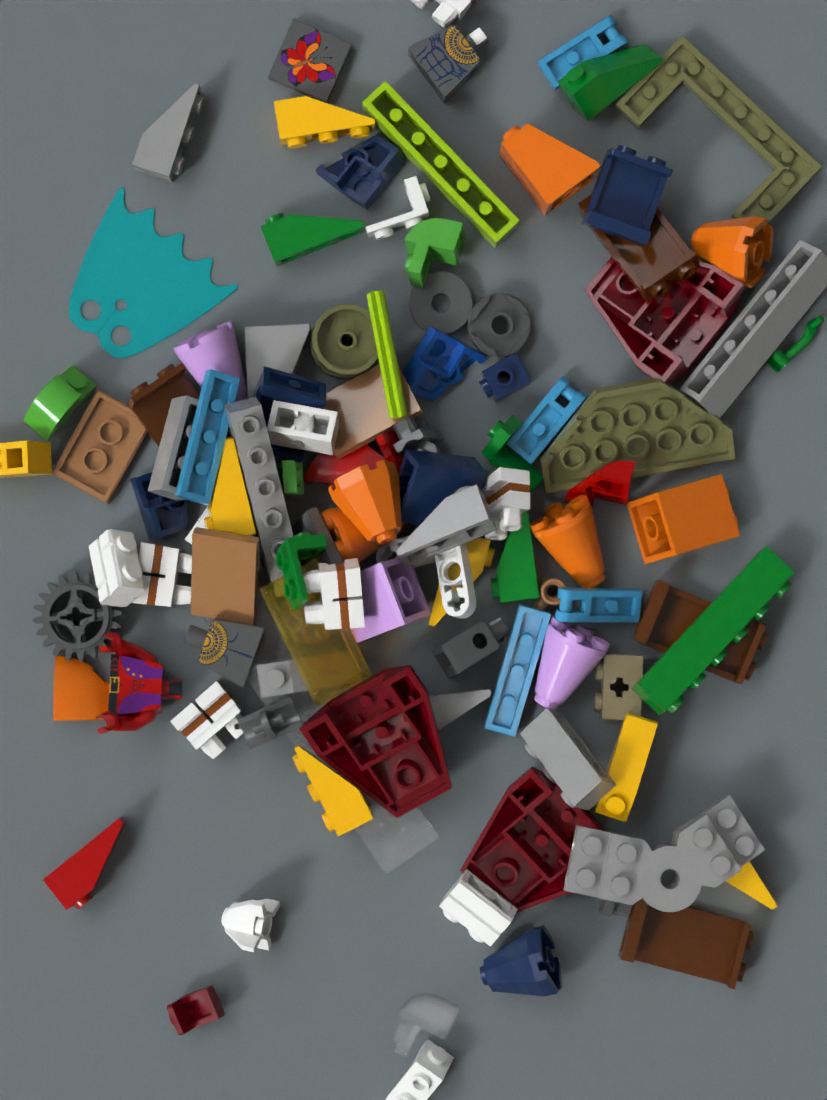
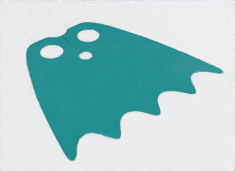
M123 187L115 194L88 247L71 293L68 309L69 318L72 323L83 332L94 333L99 338L101 347L115 358H126L138 354L172 336L207 313L238 288L237 284L217 286L211 282L212 258L198 261H190L184 258L182 254L184 236L182 233L168 237L159 236L153 226L155 213L153 208L135 214L128 212L124 205ZM94 300L100 305L101 312L95 320H86L81 315L80 309L85 301ZM118 300L126 302L127 307L125 310L119 311L116 309L115 304ZM117 326H125L130 330L131 340L124 346H117L111 340V332Z

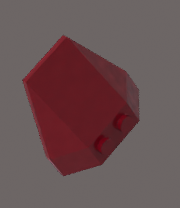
M611 256L585 288V292L638 369L651 378H660L663 382L670 384L692 370L729 324L745 285L717 266L699 261L700 266L690 278L686 280L680 279L671 285L665 295L660 298H652L646 302Z
M411 665L385 668L332 698L299 728L317 756L396 818L452 788L429 694Z
M531 767L508 786L460 871L464 873L465 870H469L518 909L517 912L571 893L564 891L563 888L576 825L603 831L605 829L588 810L570 807L562 799L560 794L563 791L557 783L551 782L543 771Z

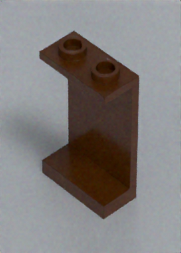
M183 363L176 367L173 364L168 365L157 374L159 379L150 385L147 382H143L131 391L133 396L130 397L128 406L158 447L161 442L172 398L185 395L196 399L200 397L198 391L184 374L186 367Z
M640 899L633 904L627 919L618 956L621 960L633 963L634 960L724 983L728 988L735 989L736 982H742L746 964L742 962L744 951H749L751 948L754 932L750 931L751 925L745 921L692 907H687L677 912H663L647 905Z

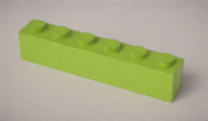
M386 81L362 102L363 112L368 117L375 119L376 126L494 248L501 244L518 227L520 220Z

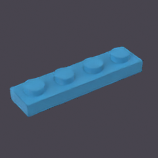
M212 369L206 370L179 477L176 497L203 505H210L229 427L224 405L235 402L240 378Z
M519 603L485 719L484 729L513 737L516 736L551 612Z

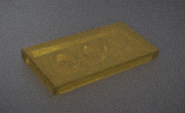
M317 559L301 565L302 573L319 570ZM283 575L261 587L260 591L315 705L321 706L371 677L372 673L350 628L325 630L324 623H306L304 605L300 610H292L290 601L284 595L285 579ZM321 592L307 593L308 600L306 603L321 601Z

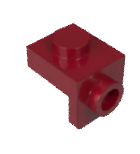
M213 985L186 994L167 1005L170 1021L175 1026L179 1036L186 1034L193 1028L220 1019L225 1015Z

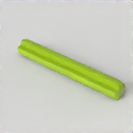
M382 290L372 291L367 294L389 417L399 419L407 416V409L386 297Z

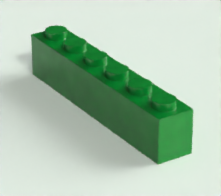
M765 546L631 689L659 716L667 710L673 713L685 700L681 696L688 687L694 690L706 678L703 671L711 663L714 667L717 666L728 654L724 648L731 641L737 644L748 633L749 629L746 627L748 622L753 617L758 621L770 609L767 602L773 595L779 598L792 585L788 579L795 572L771 549Z

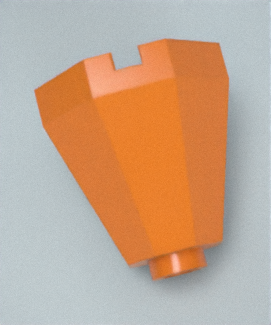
M757 216L707 222L694 230L690 245L698 253L699 259L705 263L717 266L744 283L745 287L752 288L764 277L766 269L761 268L763 260L770 261L774 229L771 225H766L768 223L766 218Z
M381 460L375 462L378 467L376 469L370 470L367 464L336 478L334 481L335 486L331 485L328 490L335 504L368 541H378L379 545H384L397 538L396 534L402 529L398 471L393 462Z

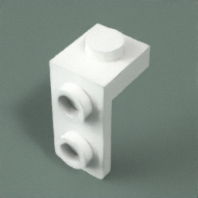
M417 176L405 179L404 187L413 211L367 226L366 233L368 238L375 236L376 240L392 236L394 229L405 226L409 230L416 224L424 221V219L429 218L426 202L431 200L425 183L419 184Z
M427 1039L421 1046L412 1066L388 1094L386 1100H427L443 1081L454 1057L442 1047Z

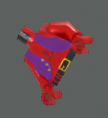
M117 633L102 634L103 637L110 639L111 645L110 647L99 646L100 651L103 653L115 652L116 654H111L108 711L96 716V719H104L107 727L99 728L97 731L99 734H105L112 730L137 731L153 722L158 714H162L163 699H182V680H164L163 664H160L156 656L141 646L121 639Z

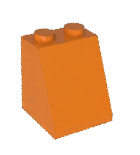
M528 123L521 129L516 125L502 136L504 140L501 142L500 158L544 216L548 215L596 179L601 167L596 160Z
M722 474L660 491L627 503L644 564L741 536L738 529V519L733 512L729 499V489L724 482Z

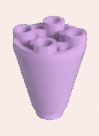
M555 615L552 616L546 630L535 686L536 695L534 697L537 703L553 710H557L559 705L566 702L604 658L610 646V643L606 640L593 636L595 630L579 622L575 627L569 625V622L555 620Z

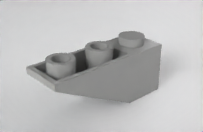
M194 84L142 134L132 164L136 171L169 182L173 181L174 175H180L185 161V157L181 156L184 145H190L195 131V127L191 126L194 115H200L205 101V96H201L202 91L199 85Z

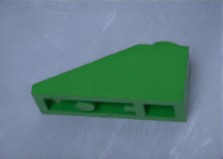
M643 44L583 61L569 70L557 82L572 108L589 121L661 64L663 60L661 56Z
M283 213L267 218L265 220L266 224L260 226L276 267L365 232L362 220L292 214L284 217Z
M528 511L522 514V528L517 531H509L495 571L496 578H490L492 596L499 597V603L539 598Z

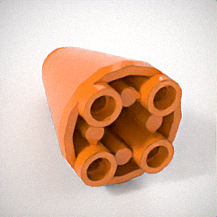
M580 495L572 499L569 504L563 506L561 502H556L543 510L545 516L537 518L529 524L538 541L582 588H592L603 582L606 578L603 573L605 567L593 509L587 496Z
M339 507L328 508L321 512V516L343 561L358 558L360 563L384 546L379 545L378 541H368ZM402 523V529L396 536L402 533L405 527L410 526V523Z

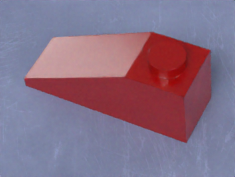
M123 816L43 879L66 910L73 905L80 909L93 898L90 891L97 887L127 822Z

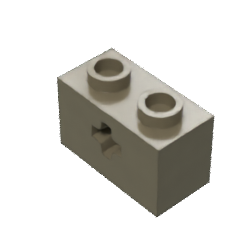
M605 654L604 658L598 663L595 668L596 680H601V692L595 693L594 712H600V719L624 720L627 712L641 716L642 698L631 688L643 676V656ZM617 678H620L621 683L626 684V690L620 691V696H616V692L610 690V684L616 683Z

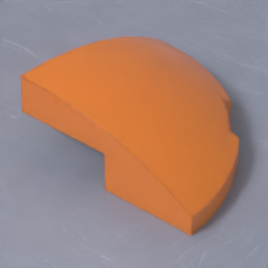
M55 656L53 721L104 720L102 718L96 719V716L108 711L110 683L108 681L104 682L94 672V667L84 661H79L76 658L66 660L65 656Z

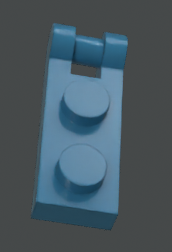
M612 15L537 61V66L554 91L560 87L557 81L581 62L618 52L629 44L625 35H620L616 29L617 23ZM605 33L610 42L603 46L598 36Z
M564 376L558 380L506 444V446L530 465L587 397L581 390L577 392L569 385L570 381ZM560 394L570 402L565 409L555 401Z
M558 587L557 597L560 598L559 609H556L555 620L639 622L642 590L637 588ZM573 600H579L578 610H572Z

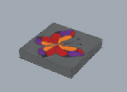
M293 18L270 70L268 79L313 99L328 103L350 53L352 43Z

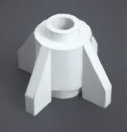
M267 898L262 900L252 899L240 903L233 902L230 907L225 908L222 915L221 923L225 928L226 934L242 950L255 952L256 948L269 951L272 947L269 935L272 927V917L278 911L280 901Z

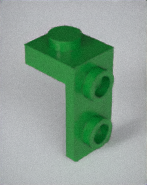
M512 415L505 423L499 420L487 434L492 439L481 453L495 467L530 471L531 493L543 477L542 473L506 446V442L523 423L516 416Z
M298 533L291 538H287L277 551V565L283 571L285 579L284 595L290 601L292 610H300L308 600L299 560L314 559L327 547L324 534Z

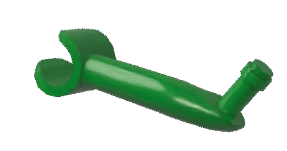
M818 316L814 321H808L801 339L786 353L778 348L768 358L767 364L775 372H779L790 363L793 357L811 343L818 330V325L824 322V317Z

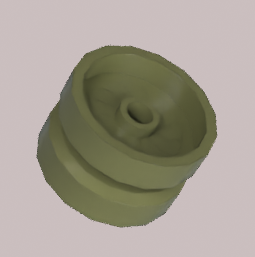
M339 304L326 310L316 321L310 336V354L315 365L326 375L336 379H353L369 370L378 359L371 316L367 309L354 304ZM345 336L347 341L352 340L353 343L346 347L342 345L341 337Z

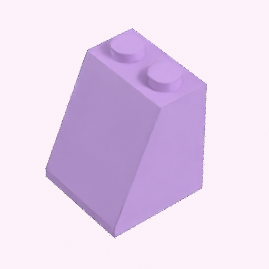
M397 557L360 571L365 627L347 628L344 631L351 639L352 644H356L431 615L413 565L406 567Z

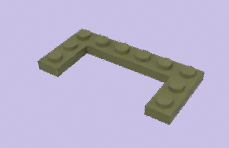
M681 35L661 56L663 62L639 80L616 103L615 108L639 128L673 91L683 83L774 169L731 215L733 219L757 216L766 218L769 223L822 166Z

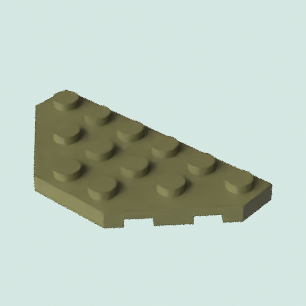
M650 378L595 388L540 458L545 492L551 493L572 489L600 468L617 461L636 462L633 473L634 478L736 458L733 431L728 423L714 415L712 416L694 400L669 383L663 382L660 378Z

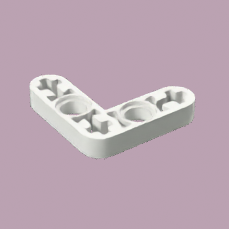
M409 536L393 540L379 548L376 554L377 564L387 561L392 556V552L396 553V549ZM466 543L413 565V568L436 562L443 607L448 615L465 619L474 613L476 596ZM458 563L461 568L460 576L456 580L451 581L448 577V570L451 565ZM452 587H462L457 588V591L451 590ZM459 597L465 599V603L460 605V609L455 608V603L459 602Z

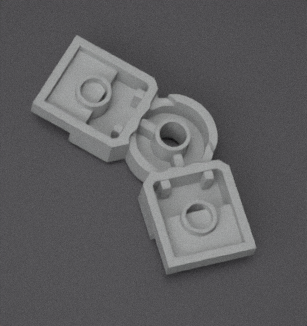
M725 795L674 830L671 841L672 845L662 844L650 848L644 839L576 825L563 890L633 905L642 899L647 905L657 910L677 912L687 908L696 900L702 886L716 888L741 871V866L765 851L730 795ZM671 869L674 873V880L670 885L663 886L661 875L665 870Z

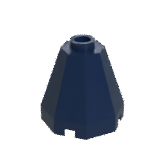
M542 925L531 928L483 960L484 966L480 967L483 984L485 986L489 985L493 992L535 996L557 994L558 990L562 988L561 968L558 957L553 958L551 949H555V945L546 927Z

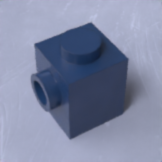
M516 353L481 372L483 380L479 381L486 397L490 398L493 396L495 402L508 397L531 383Z

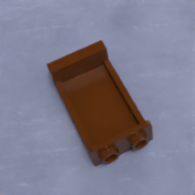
M591 195L578 203L582 218H584ZM658 207L649 229L652 233L647 245L641 246L590 227L646 302L652 298L662 297L669 291L671 285L680 279L686 280L690 278L700 266L698 253L694 249L690 250Z
M655 580L631 640L665 653L711 602L674 588L661 580ZM751 619L746 625L749 629L748 633L737 644L731 641L724 648L728 654L715 667L710 663L705 671L737 684H742L744 679L749 681L756 665L755 662H752L756 649L762 650L768 633L764 632L766 624Z

